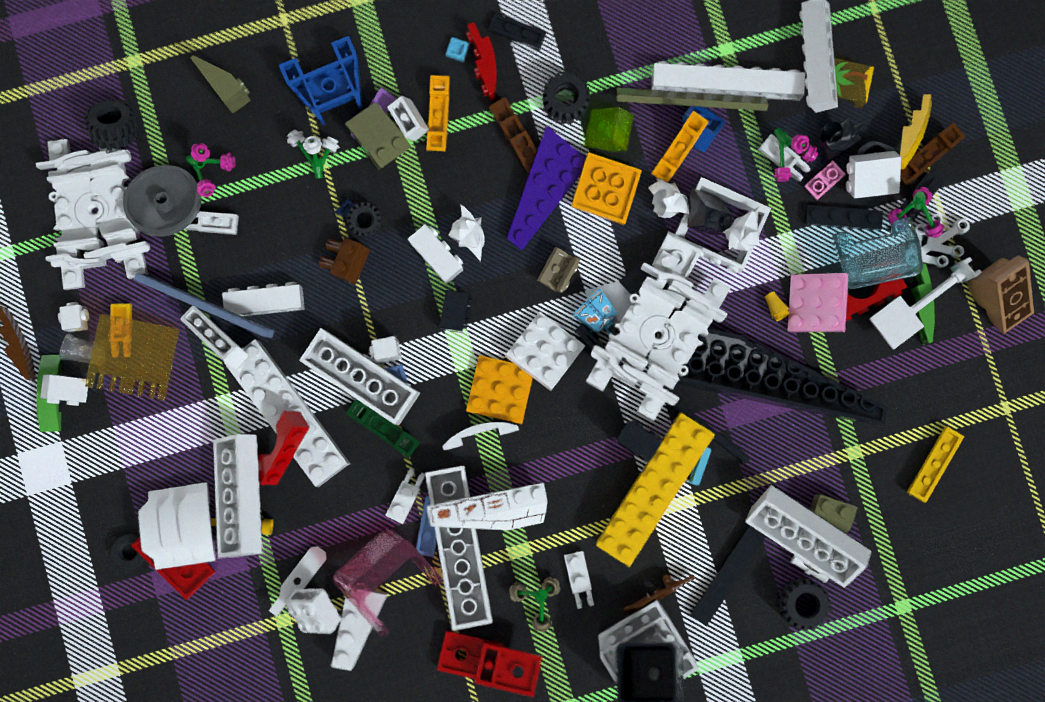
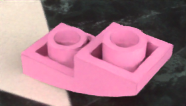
M832 161L804 187L818 200L846 174Z

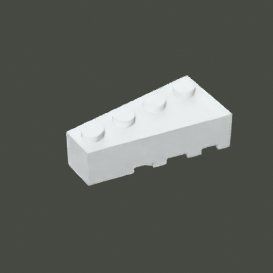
M349 586L347 588L332 667L350 671L354 668L389 593L356 586Z

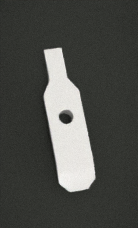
M311 547L282 584L280 596L269 610L277 617L286 604L284 602L296 589H304L326 561L325 551L319 547ZM297 577L301 579L299 585L294 584V580Z

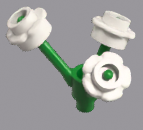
M294 130L287 135V142L292 147L298 145L312 166L315 178H323V165H325L329 152L335 153L337 148H340L337 145L338 141L327 137V139H322V144L318 137L310 136L305 139L302 131ZM322 146L326 150L323 157L318 158L317 153L321 150Z

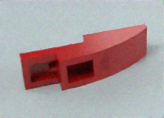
M473 22L467 25L468 32H466L469 43L473 42L475 46L473 52L477 61H475L476 68L474 73L477 79H481L483 83L481 85L482 91L485 96H489L491 101L494 100L497 83L495 55L489 36L481 39L478 29Z

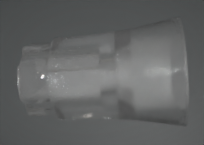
M67 334L61 345L60 359L91 365H102L107 351L105 347H101L99 344Z

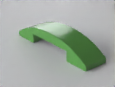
M42 355L37 378V415L40 432L61 431L59 404L47 403V399L40 397L43 375L59 376V374H62V355Z

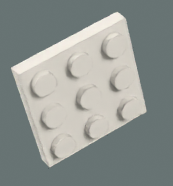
M539 312L506 353L505 357L551 391L585 345L543 313Z

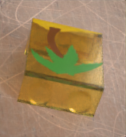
M834 58L837 98L854 101V107L862 108L867 103L874 67Z

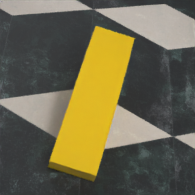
M923 94L921 110H913L912 126H903L900 150L901 169H905L924 136L931 110V94Z

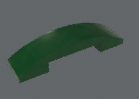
M357 399L346 412L352 419L369 429L408 458H410L420 443L400 427Z

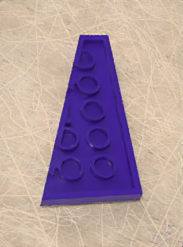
M548 126L544 129L538 151L518 203V208L506 237L519 250H523L581 175L586 159Z

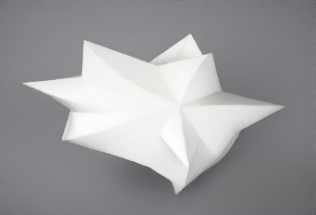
M656 178L657 182L649 187V190L654 195L652 204L655 207L653 211L662 218H671L678 214V212L689 214L688 198L684 194H680L676 184H669Z
M461 205L462 216L452 224V230L448 236L457 241L459 247H468L481 261L482 247L484 245V233L480 225L481 218L474 219L473 215Z
M759 207L744 216L736 218L731 227L723 232L729 240V250L733 248L741 251H750L754 246H760V232L757 228Z

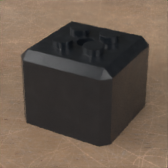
M620 642L616 646L617 701L683 702V648L675 642ZM651 668H656L659 671V677L656 680L649 677Z

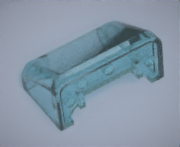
M910 217L896 220L891 226L892 234L853 242L852 235L848 232L832 234L841 273L848 274V288L855 289L918 275L922 271L921 242Z

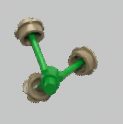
M546 578L544 583H542V589L537 590V592L527 591V588L519 582L514 583L509 590L512 601L520 602L528 595L533 596L539 602L540 614L534 617L532 624L533 628L539 632L547 631L552 625L549 617L544 614V601L547 596H554L560 592V583L555 578Z

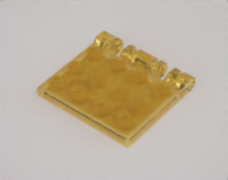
M100 314L85 387L93 388L96 373H100L97 389H102L104 375L106 374L112 376L109 391L114 392L117 377H121L118 393L132 395L135 380H139L137 396L143 394L144 382H150L152 386L149 391V398L154 399L156 385L160 384L157 399L165 401L179 329Z

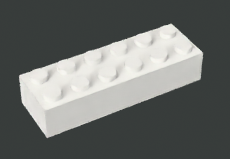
M320 328L299 360L395 425H400L420 392L322 328Z
M235 434L213 440L218 558L261 554L258 445L256 435Z
M772 485L749 511L746 523L844 588L868 565L871 554L869 549Z

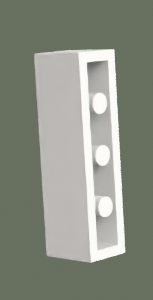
M297 282L285 283V286L280 287L277 284L266 285V288L259 289L258 286H251L243 291H240L239 288L228 289V292L222 293L224 309L240 316L304 310L303 288L297 285Z
M192 305L180 318L186 326L233 369L236 370L249 356L197 307Z

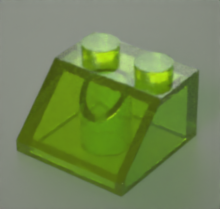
M621 107L591 110L584 146L610 152L627 151L634 115Z

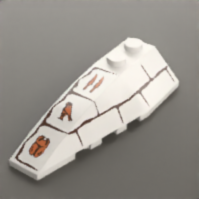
M544 483L427 506L430 526L511 530L543 523L548 502Z

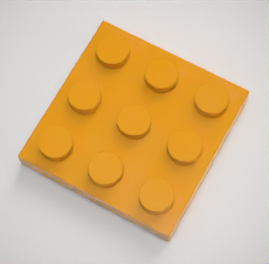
M588 152L571 208L625 225L642 170Z
M479 355L466 412L522 424L533 377L514 363Z

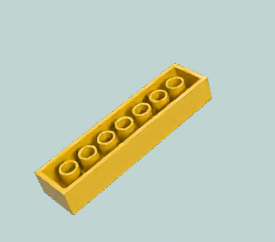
M679 412L661 440L662 444L650 462H647L596 541V546L630 567L715 434Z

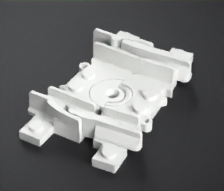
M67 139L48 141L50 161L38 162L36 167L40 170L58 169L57 171L48 172L49 177H47V181L52 183V187L56 190V192L49 194V199L56 203L54 205L56 215L54 230H61L62 235L59 238H55L58 242L54 243L57 254L46 256V261L51 262L53 267H61L63 289L85 288L83 269L107 266L106 260L113 258L117 263L124 261L127 278L129 279L134 278L136 273L148 275L143 253L150 250V244L143 241L130 245V241L140 239V234L128 220L123 207L124 194L127 189L124 183L127 180H131L126 174L124 165L125 162L131 160L130 151L121 150L120 147L117 150L116 148L112 150L100 148L99 152L92 154L87 150L70 153V144ZM93 208H98V213L93 214ZM98 228L102 237L106 239L108 247H104V242L99 239ZM81 251H91V252H85V254H84V258H85V259H82Z

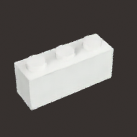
M424 224L408 238V241L447 285L463 271L461 266L463 262L457 255L453 257L449 252L451 248L444 240L442 242L438 240V233L432 227L428 228Z

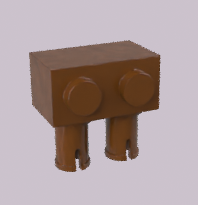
M344 238L343 242L329 239L327 242L332 243V245L326 243V249L338 254L335 260L322 256L320 259L325 261V263L319 261V267L330 270V274L340 280L356 285L370 250L362 244Z

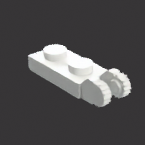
M770 134L758 150L780 167L779 141L774 135ZM784 148L785 167L790 168L792 177L795 180L801 181L803 179L802 175L793 166L796 164L798 168L806 173L810 170V167L790 148Z
M199 211L195 218L198 219V224H190L185 229L237 235L239 216L236 214Z
M412 467L408 471L405 480L402 481L385 515L401 524L404 523L425 478V474L421 473L416 485L410 484L409 481L413 477L415 470Z
M583 551L564 555L577 608H582L579 593L586 591L589 606H593L592 588Z

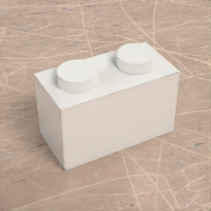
M401 96L387 107L405 138L416 141L426 134L427 131H430L412 100Z
M395 336L373 340L372 346H369L371 357L378 363L402 359L399 340Z
M43 375L40 398L47 399V403L59 404V401L62 400L67 401L66 405L79 406V402H86L89 379Z

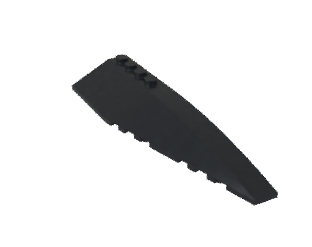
M707 328V336L703 334L698 335V340L703 342V344L697 346L688 363L683 364L688 368V373L685 376L678 374L679 380L676 383L678 385L819 415L885 426L887 406L867 396H862L830 378L827 379L821 376L820 373L793 360H788L782 357L781 354L772 352L741 335Z

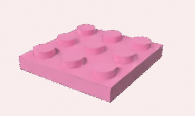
M848 274L791 275L788 331L845 332Z

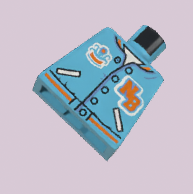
M598 289L573 313L574 318L596 334L603 328L612 335L618 330L614 327L615 323L612 321L617 316V312L601 289Z

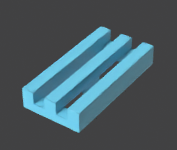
M710 448L705 449L694 466L688 483L697 486L700 484L711 453Z

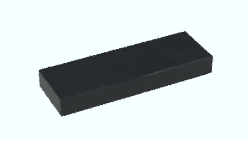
M494 13L488 27V32L538 51H540L546 37V32L497 13Z

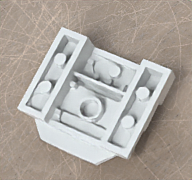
M208 483L148 491V501L138 511L142 551L154 559L156 570L216 561L215 544L212 540Z

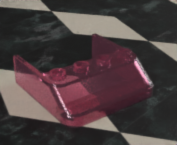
M392 529L382 530L342 565L333 576L335 585L381 637L389 631L366 606L365 598L400 566L411 558L436 587L444 581L418 550Z

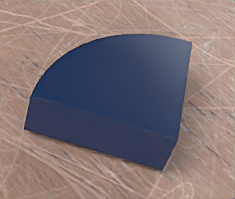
M347 199L335 212L339 216L347 218L351 207L355 204L350 199Z

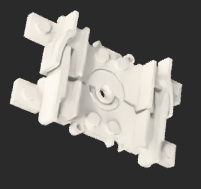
M664 250L653 267L643 263L641 270L654 276L657 280L655 281L647 276L639 290V295L632 294L630 296L629 302L633 306L629 307L622 321L614 326L619 330V335L614 336L610 333V340L605 349L600 346H594L591 356L598 361L586 380L587 383L602 392L612 375L632 387L636 383H640L639 391L646 394L637 412L652 421L656 419L665 402L675 405L679 400V397L663 389V386L665 385L673 390L679 380L678 374L685 376L688 373V368L683 364H687L696 347L703 344V342L698 340V335H708L707 328L712 320L721 323L726 318L727 313L719 309L730 290L726 285L713 279L705 294L698 291L695 292L692 289L694 285L692 282L672 274L680 259ZM667 281L671 282L669 288L667 290H663ZM684 300L689 301L682 311H675V313L669 319V316L674 308L679 310ZM656 332H660L662 334V337L660 339L655 337ZM650 352L648 359L645 360L646 355ZM621 359L626 361L622 368L619 366ZM648 364L649 369H648L647 373L644 374V373H643V370L645 369L646 365Z

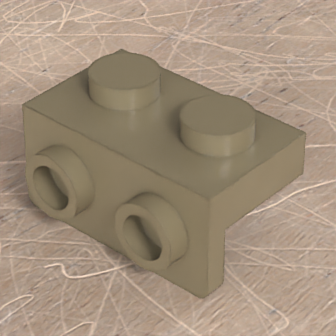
M555 247L537 281L555 292L562 293L568 288L569 280L572 274L577 271L580 259L572 257L558 247Z

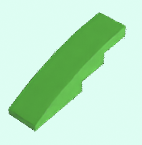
M926 264L913 268L918 284L917 287L912 288L916 302L932 291ZM934 300L915 314L924 325L918 331L922 345L933 342L935 324Z

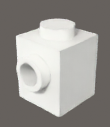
M77 302L67 303L66 306L60 307L58 320L62 330L67 332L88 330L87 321L89 320V313L86 307L79 305Z

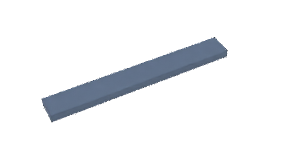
M141 273L135 274L134 280L261 336L272 338L275 331L151 276Z

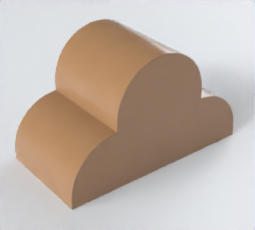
M1016 256L1010 261L1000 258L981 271L982 273L968 281V288L972 297L986 310L992 324L1003 334L1034 313L1029 261L1021 256Z

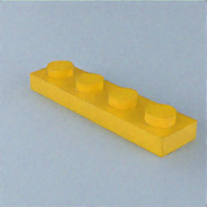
M948 426L944 427L908 489V494L923 503L927 502L962 442L963 435Z

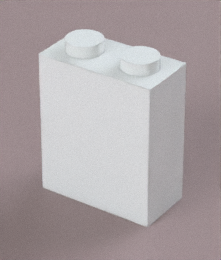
M896 151L850 156L849 163H847V173L849 174V181L846 182L847 192L854 198L899 193L901 156Z

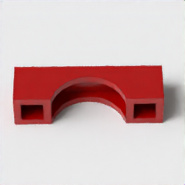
M897 267L874 278V289L868 298L857 299L847 293L846 321L852 319L851 315L856 312L860 315L869 311L868 306L872 304L877 307L885 303L884 298L890 295L893 299L903 294L901 290L907 286Z
M283 411L276 423L277 442L274 451L271 454H259L257 460L258 481L260 485L278 484L310 427L300 411Z

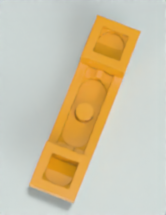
M431 75L428 125L430 131H427V151L446 152L449 76Z
M693 110L651 174L668 183L709 121Z

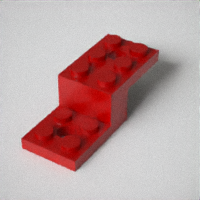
M446 630L437 670L473 678L476 684L533 697L542 656L503 647L504 643ZM459 649L465 650L467 654L463 660H459L455 656V652ZM516 666L524 669V674L521 677H515L512 673Z

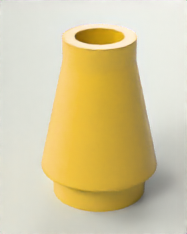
M771 292L764 297L771 316L776 321H780L790 314L789 308L775 292Z

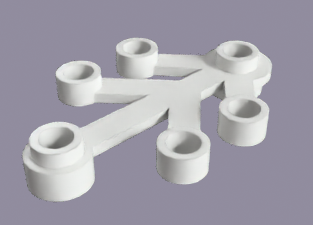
M940 214L931 216L932 220L936 217L942 223L943 218ZM962 218L956 220L952 224V228L939 237H928L927 244L921 247V241L926 229L924 224H918L914 227L913 246L905 253L906 262L912 266L925 262L934 264L939 268L945 267L949 262L946 256L933 257L926 255V253L936 251L950 254L955 258L964 254L962 246L951 247L942 245V243L956 234L962 235L966 233L970 227L969 222ZM960 223L965 225L964 229L960 227ZM918 227L923 229V233L918 232ZM955 249H959V255L955 253ZM913 253L918 255L917 259L913 258ZM939 259L944 260V265L939 263Z

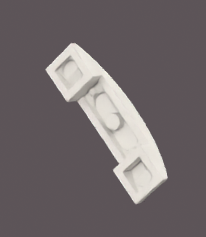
M502 422L475 425L457 433L443 445V449L449 450L463 446V437L497 428L500 435L518 431L519 428L517 425Z

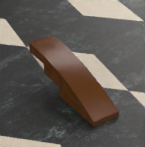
M506 97L488 107L526 172L529 173L537 150L517 115L514 114Z
M0 306V320L4 324L0 328V333L9 344L3 350L25 380L34 381L36 380V374L26 339L9 309Z

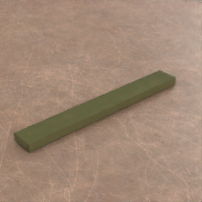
M617 88L616 92L618 102L762 111L768 109L766 97L631 88Z

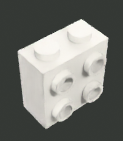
M296 589L284 602L289 613L298 623L299 629L303 632L331 633L342 620L337 613V609L329 600L328 594L323 589Z

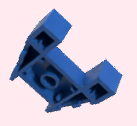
M349 36L331 43L338 61L304 74L297 58L279 64L289 88L322 125H325L321 115L322 112L353 99H356L359 109H363L359 60Z

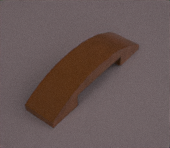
M953 122L911 158L905 169H901L900 180L907 186L966 136Z

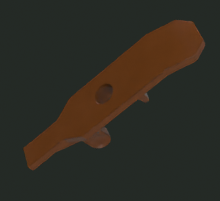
M694 574L678 581H672L669 575H664L663 582L666 589L660 588L653 592L652 597L647 593L646 597L631 606L625 607L624 612H636L655 600H661L681 586L694 580Z

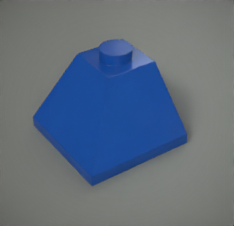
M691 106L682 117L684 124L693 110L709 121L693 146L695 149L705 152L726 121L706 107Z

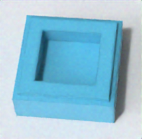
M452 37L446 57L464 62L470 44Z

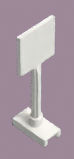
M970 257L950 268L953 272L951 277L913 306L909 307L902 297L899 296L869 319L893 350L924 327L915 315L919 310L956 282L964 283L982 273L980 269L974 272L968 265L972 261Z

